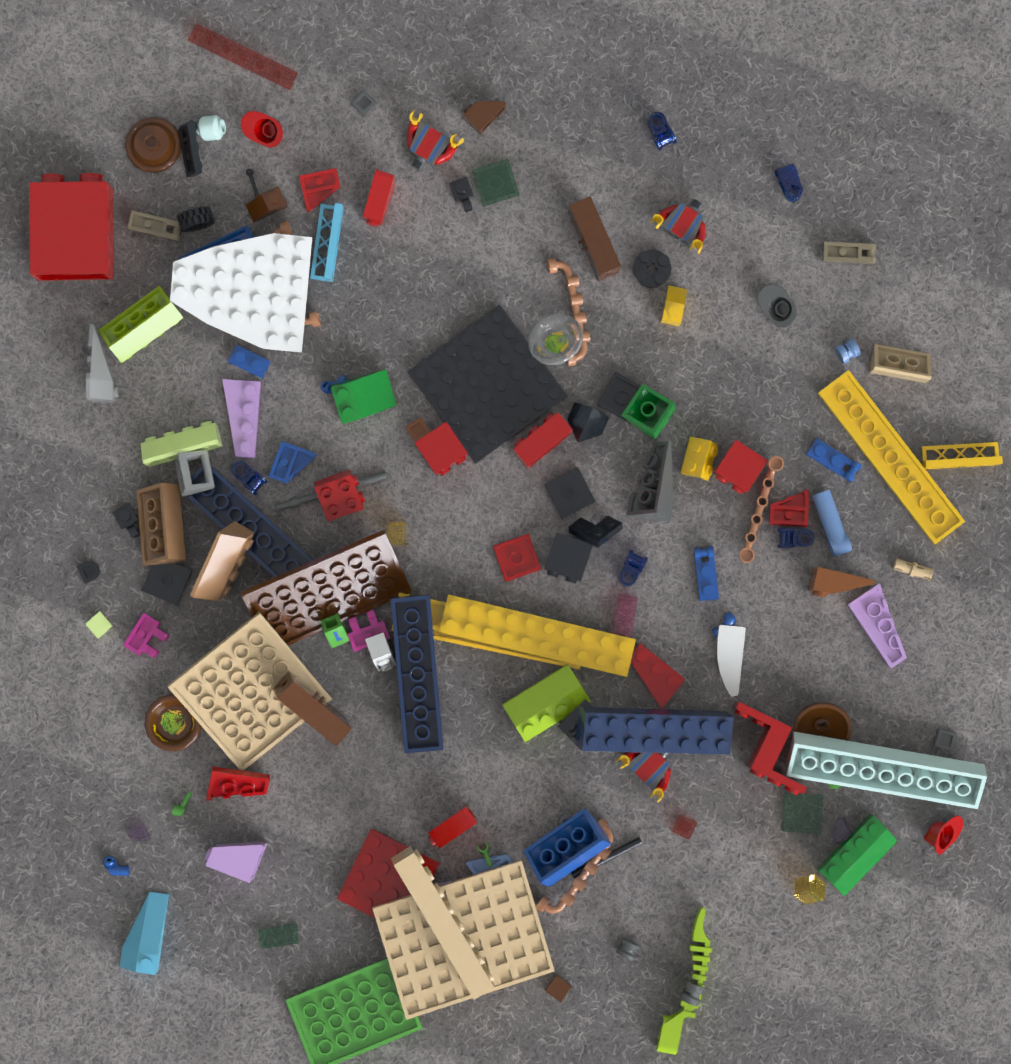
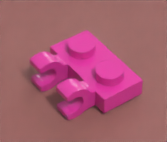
M374 610L366 612L371 625L362 629L359 627L356 616L348 619L353 631L348 633V637L354 652L368 647L365 639L384 633L386 639H390L384 620L378 622Z
M143 613L123 646L139 656L145 652L149 656L156 658L160 651L148 645L149 641L154 635L166 642L170 635L158 628L161 624L159 621Z

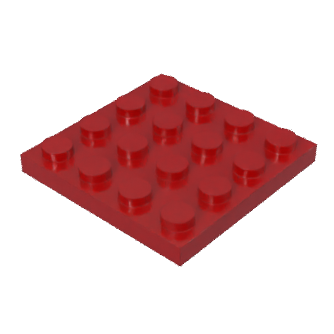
M370 829L337 899L375 918L372 907L411 895L391 860L393 856L402 852L408 846L374 829ZM420 853L425 862L422 866H428L434 877L440 862Z

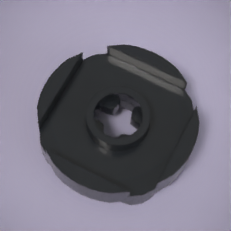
M658 250L641 252L633 265V274L636 280L646 288H657L663 285L671 274V264L668 256ZM651 264H654L655 268L658 269L653 274H650V270H647V266L650 267Z

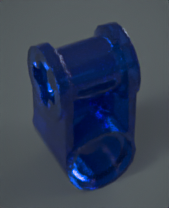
M658 111L652 113L647 125L657 149L660 151L664 146L671 143L676 144V137L665 115ZM652 119H660L661 125H653Z
M792 163L776 169L775 176L779 178L778 183L786 200L789 202L798 201L801 198L803 187L795 165ZM792 188L794 191H797L796 195H794V193H790Z
M243 461L236 462L232 467L233 475L255 496L262 485L268 483L261 474ZM244 465L246 473L240 476L237 474L236 469L238 466Z
M777 529V532H779L777 548L808 547L815 540L814 533L808 529ZM803 533L810 536V542L807 544L803 543L800 539Z
M631 549L618 577L620 585L623 587L632 586L642 572L648 557H642ZM629 573L632 576V582L625 583L622 578L623 574Z

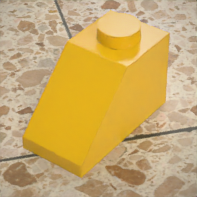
M668 285L660 323L680 326L687 289Z

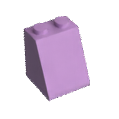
M267 842L217 844L208 849L204 859L207 861L206 866L250 883L254 879Z

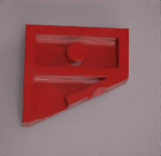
M337 168L299 176L307 212L312 211L341 187Z
M804 490L797 495L770 504L769 525L807 527L809 490Z

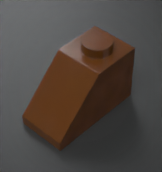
M477 101L474 105L470 104L464 110V120L481 135L506 109V103L504 101Z
M279 186L257 196L246 204V207L253 222H256L287 208L288 205Z

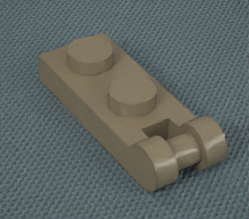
M131 211L128 230L180 242L181 228L179 221ZM168 226L173 227L172 233L167 232Z
M824 241L822 262L873 265L876 264V258L874 257L876 244ZM862 250L867 251L866 257L862 256Z

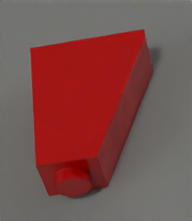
M377 169L375 171L363 214V219L369 226L377 227V225L382 226L396 185L393 174Z
M466 804L428 832L430 835L428 839L434 847L437 845L440 849L474 826L478 820Z

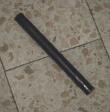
M640 837L614 849L605 861L601 858L597 865L600 866L643 844ZM586 864L571 872L574 879L579 876Z

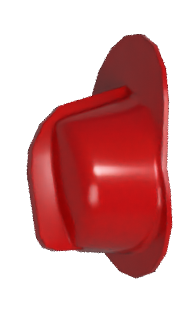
M250 111L241 119L242 132L250 140L268 148L276 147L280 144L284 132L282 125L276 118L258 111Z
M954 816L947 822H934L924 836V840L935 847L937 854H943L957 840L963 829L962 817Z

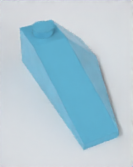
M149 892L122 947L119 967L133 972L152 975L158 972L169 894Z

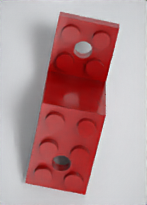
M735 701L732 706L736 710L735 714L746 719L749 716L753 718V723L765 727L747 764V767L751 768L749 772L760 778H763V775L768 777L766 781L779 787L783 784L785 785V790L795 795H798L799 792L804 794L807 789L806 786L772 770L792 727L741 702Z

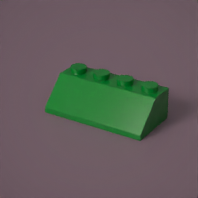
M869 814L816 870L845 896L897 840L877 818Z

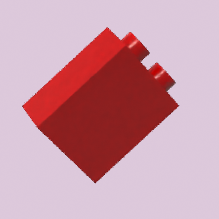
M48 173L41 175V182H30V275L36 280H114L113 188L107 181H103V175L98 173H82L79 175L80 182H65L64 175Z

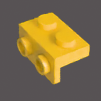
M690 437L681 474L708 481L713 472L712 465L718 453V444L711 440Z

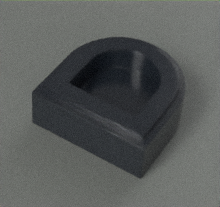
M89 561L77 566L85 584L97 579L100 575V568L95 562Z

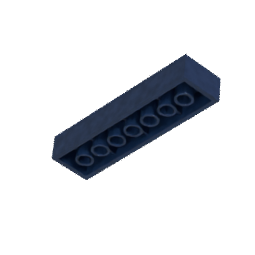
M203 465L191 476L192 485L206 483ZM212 465L211 470L215 488L187 495L191 501L222 529L236 521L254 532L252 537L253 544L246 552L273 577L313 561L306 552Z
M430 594L391 597L404 753L443 750Z
M579 707L575 745L582 751L730 755L734 717L726 711Z

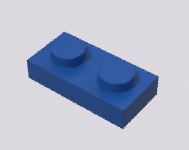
M236 345L228 363L263 379L271 361Z

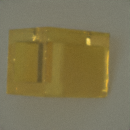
M387 522V537L391 545L406 546V522Z
M815 874L795 880L794 897L805 905L823 901L825 899L826 883Z

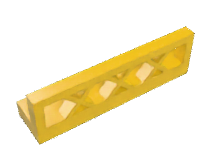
M998 442L921 447L922 465L925 469L1003 464V458L999 456ZM986 447H994V456L986 457L981 453ZM967 448H972L977 452L973 458H967L962 453ZM948 449H953L958 453L955 459H947L943 454ZM926 450H934L939 456L936 460H927Z

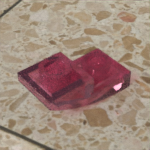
M619 595L612 634L632 638L638 602L637 597Z

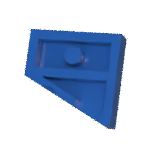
M282 441L269 478L288 484L316 458L317 454Z

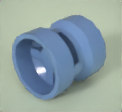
M852 338L846 341V344L835 347L836 354H841L842 356L839 359L843 364L848 362L850 358H856L861 355L857 343Z

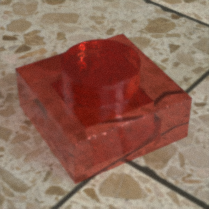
M679 814L671 832L690 840L697 822Z

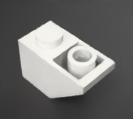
M384 633L365 639L371 658L378 671H388L397 665Z

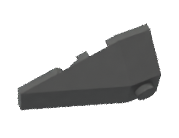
M654 442L645 462L648 468L643 476L639 475L637 480L641 483L637 493L632 492L630 496L627 516L654 522L671 521L674 503L671 442Z

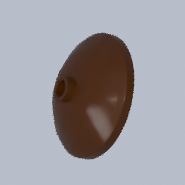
M819 702L811 704L799 712L794 721L793 731L849 741L852 733V724L848 714L841 707L832 703Z

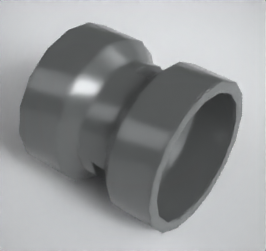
M686 980L684 985L685 991L681 993L679 999L693 1006H698L699 996L703 994L705 988L695 982Z

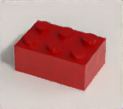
M558 412L555 415L553 413L549 414L544 419L542 426L536 425L532 428L526 439L522 437L514 443L513 453L527 470L572 433L573 429Z

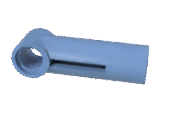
M830 490L813 495L812 498L824 528L832 556L836 557L852 551L851 542L844 531Z

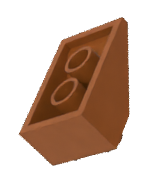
M816 567L812 569L808 591H811L813 596L823 598L829 594L872 585L875 583V580Z

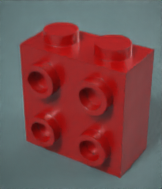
M447 422L415 442L416 447L436 476L439 474L444 476L451 471L449 467L455 463L458 466L467 460V451Z
M735 440L713 474L716 475L715 478L721 483L725 484L727 482L732 485L731 489L738 494H742V492L746 494L768 460Z
M350 469L313 482L327 522L364 509L362 504L365 502L362 491L358 492L356 488L359 485L355 474H351Z

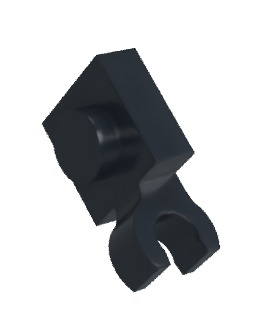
M467 177L449 183L455 202L461 201L465 212L472 211L473 207L469 197L473 196V192Z
M130 503L112 512L122 530L127 527L131 537L136 538L140 536L134 524L139 519Z

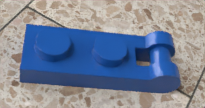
M817 438L806 453L807 456L851 483L855 478L856 471H859L862 467L859 463L851 460ZM845 464L850 466L847 472L842 470Z
M707 546L705 549H700V547L694 548L699 601L719 599L713 546ZM708 556V562H701V557Z

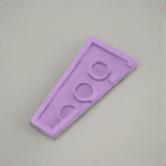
M222 379L235 456L255 458L261 382Z
M880 583L847 604L890 669L907 658L895 629L893 618L890 615L888 604L882 593Z

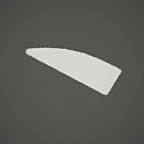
M720 625L717 641V660L724 685L730 696L733 697L739 693L746 628Z

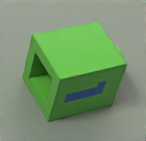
M338 613L321 620L324 633L332 648L350 641Z

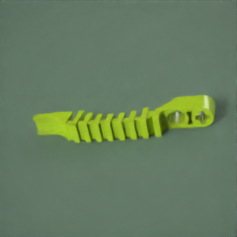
M699 907L691 939L696 942H704V944H690L689 949L690 951L702 952V954L692 953V960L701 962L700 964L693 963V970H698L699 972H692L691 977L696 980L695 983L704 987L703 981H706L707 976L705 972H708L707 962H710L709 953H711L712 948L710 946L711 941L706 937L703 930L706 909H704L705 907ZM680 1000L682 1009L671 1016L663 1015V1025L660 1027L656 1051L673 1055L677 1054L683 1020L686 1017L695 1018L696 1013L693 1010L698 1009L699 1004L698 1006H693Z

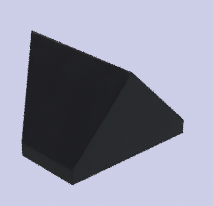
M575 402L567 418L577 442L602 435L609 420L608 416L593 407Z

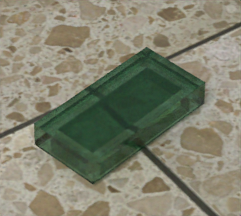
M297 923L258 929L261 949L300 943Z

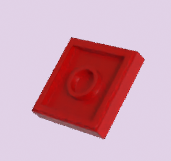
M529 533L493 546L505 582L541 570Z

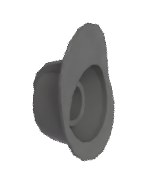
M774 284L763 287L759 293L758 302L769 320L778 327L791 325L797 316V308L794 301L778 285Z

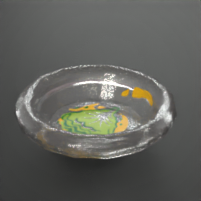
M549 315L541 319L533 327L529 336V350L532 356L542 364H562L572 359L579 351L583 342V330L579 322L569 315Z

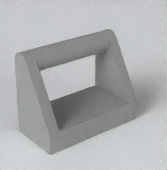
M207 450L177 454L175 465L182 496L215 488ZM201 458L206 483L192 485L188 461Z

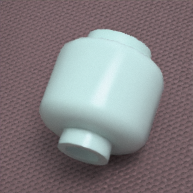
M218 115L203 116L197 124L196 132L204 141L220 140L226 132L225 122Z

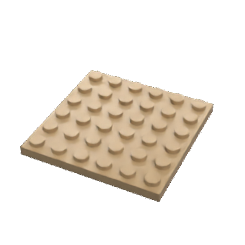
M260 612L167 685L231 761L242 771L304 722L303 719L277 699L273 689L288 671L315 693L318 691L320 693L319 696H324L327 703L332 700L327 691Z

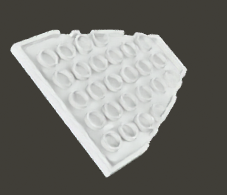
M272 233L214 246L173 262L170 301L203 322L263 349L302 352L312 237Z

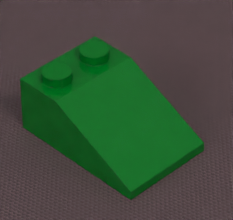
M386 369L331 384V390L342 424L397 406Z

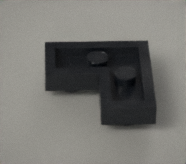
M606 516L596 525L583 518H579L568 528L570 534L599 548L623 529V523L610 516Z

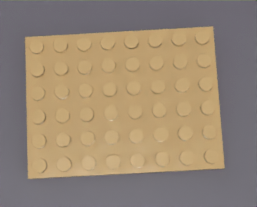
M522 860L439 886L444 894L443 901L447 899L455 912L452 916L455 917L457 915L465 929L462 933L467 932L475 947L472 950L477 949L484 961L482 967L486 965L494 978V981H492L494 988L484 994L555 971ZM412 895L372 907L406 1020L472 999L468 989Z

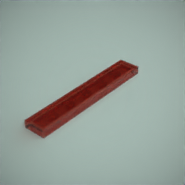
M197 23L188 38L189 42L289 91L298 76V72Z

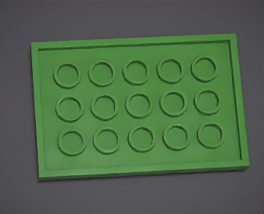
M388 958L286 999L310 1064H338L423 1029L419 1016L407 1020L405 1018Z

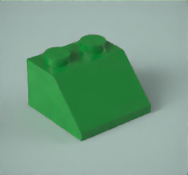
M642 383L622 413V417L639 431L656 440L675 412L676 406L675 402Z

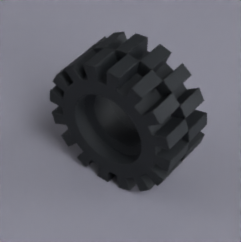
M208 206L188 209V211H183L177 215L182 232H194L195 230L210 227L215 223L211 208Z

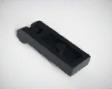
M193 120L181 125L178 129L186 177H195L202 173L199 144L195 133L198 126Z

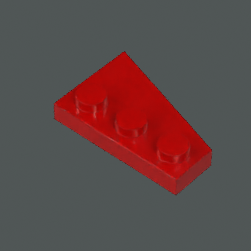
M639 644L633 651L631 664L662 709L684 682L685 678L642 644Z
M212 766L206 801L213 800L214 797L227 799L232 795L246 797L267 794L270 774Z

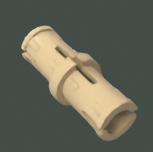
M896 558L893 565V570L929 581L934 571L932 568L918 565L917 562L913 561L911 563Z

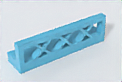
M321 204L310 279L333 282L344 209L343 204ZM324 209L334 210L333 219L329 222L323 217ZM328 226L331 230L330 238L324 240L321 236V230ZM326 245L328 254L322 259L318 254V249ZM323 263L326 267L325 275H315L316 267Z

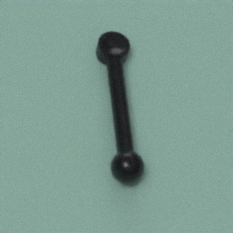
M247 169L246 174L250 178L255 197H257L259 194L253 178V170Z

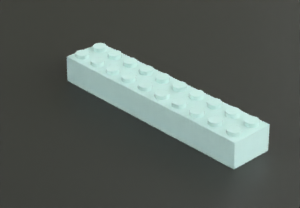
M794 731L785 763L786 776L974 809H978L987 779L985 765L980 763Z

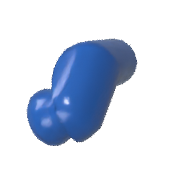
M341 374L336 381L322 382L320 388L326 394H333L331 384L348 380V378Z
M730 612L725 613L722 625L734 626L736 618ZM719 627L712 629L715 638L718 637Z
M112 856L104 858L103 865L111 875L129 876L130 866H120Z

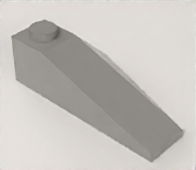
M90 324L88 347L92 353L87 356L90 373H86V398L91 402H116V398L119 397V387L116 386L98 329L94 324Z

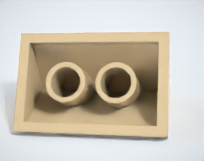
M874 344L869 373L926 383L932 377L931 355Z

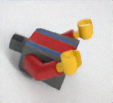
M413 110L409 117L411 121L407 130V147L410 149V154L415 157L410 166L417 171H421L425 163L433 167L435 164L440 165L450 160L457 150V146L462 144L464 139L462 138L457 142L455 137L458 134L448 138L422 122L418 123L422 119L423 114L420 113L419 118H415V110Z
M693 199L689 206L680 203L679 205L667 207L658 214H655L649 221L650 223L652 221L656 222V229L660 227L662 231L688 246L690 250L695 247L698 249V254L701 252L705 239V223L702 221L703 216L698 213L702 207V203L698 200Z
M625 752L622 756L615 759L616 762L619 760L623 762V766L620 767L621 769L628 766L651 790H654L650 794V798L656 794L658 796L657 802H659L664 797V791L669 784L671 775L670 764L665 758L670 753Z

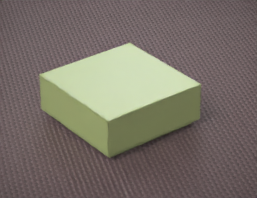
M101 611L86 623V626L97 638H100L113 626Z

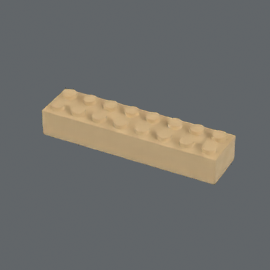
M410 846L393 856L391 860L473 1000L493 989L492 981H494L492 974L486 965L482 967V964H484L482 957L477 949L472 950L475 947L467 932L462 933L465 929L457 915L455 917L452 916L455 912L448 900L445 899L443 901L444 894L437 882L433 884L434 877L428 866H422L425 862L417 849L413 850Z

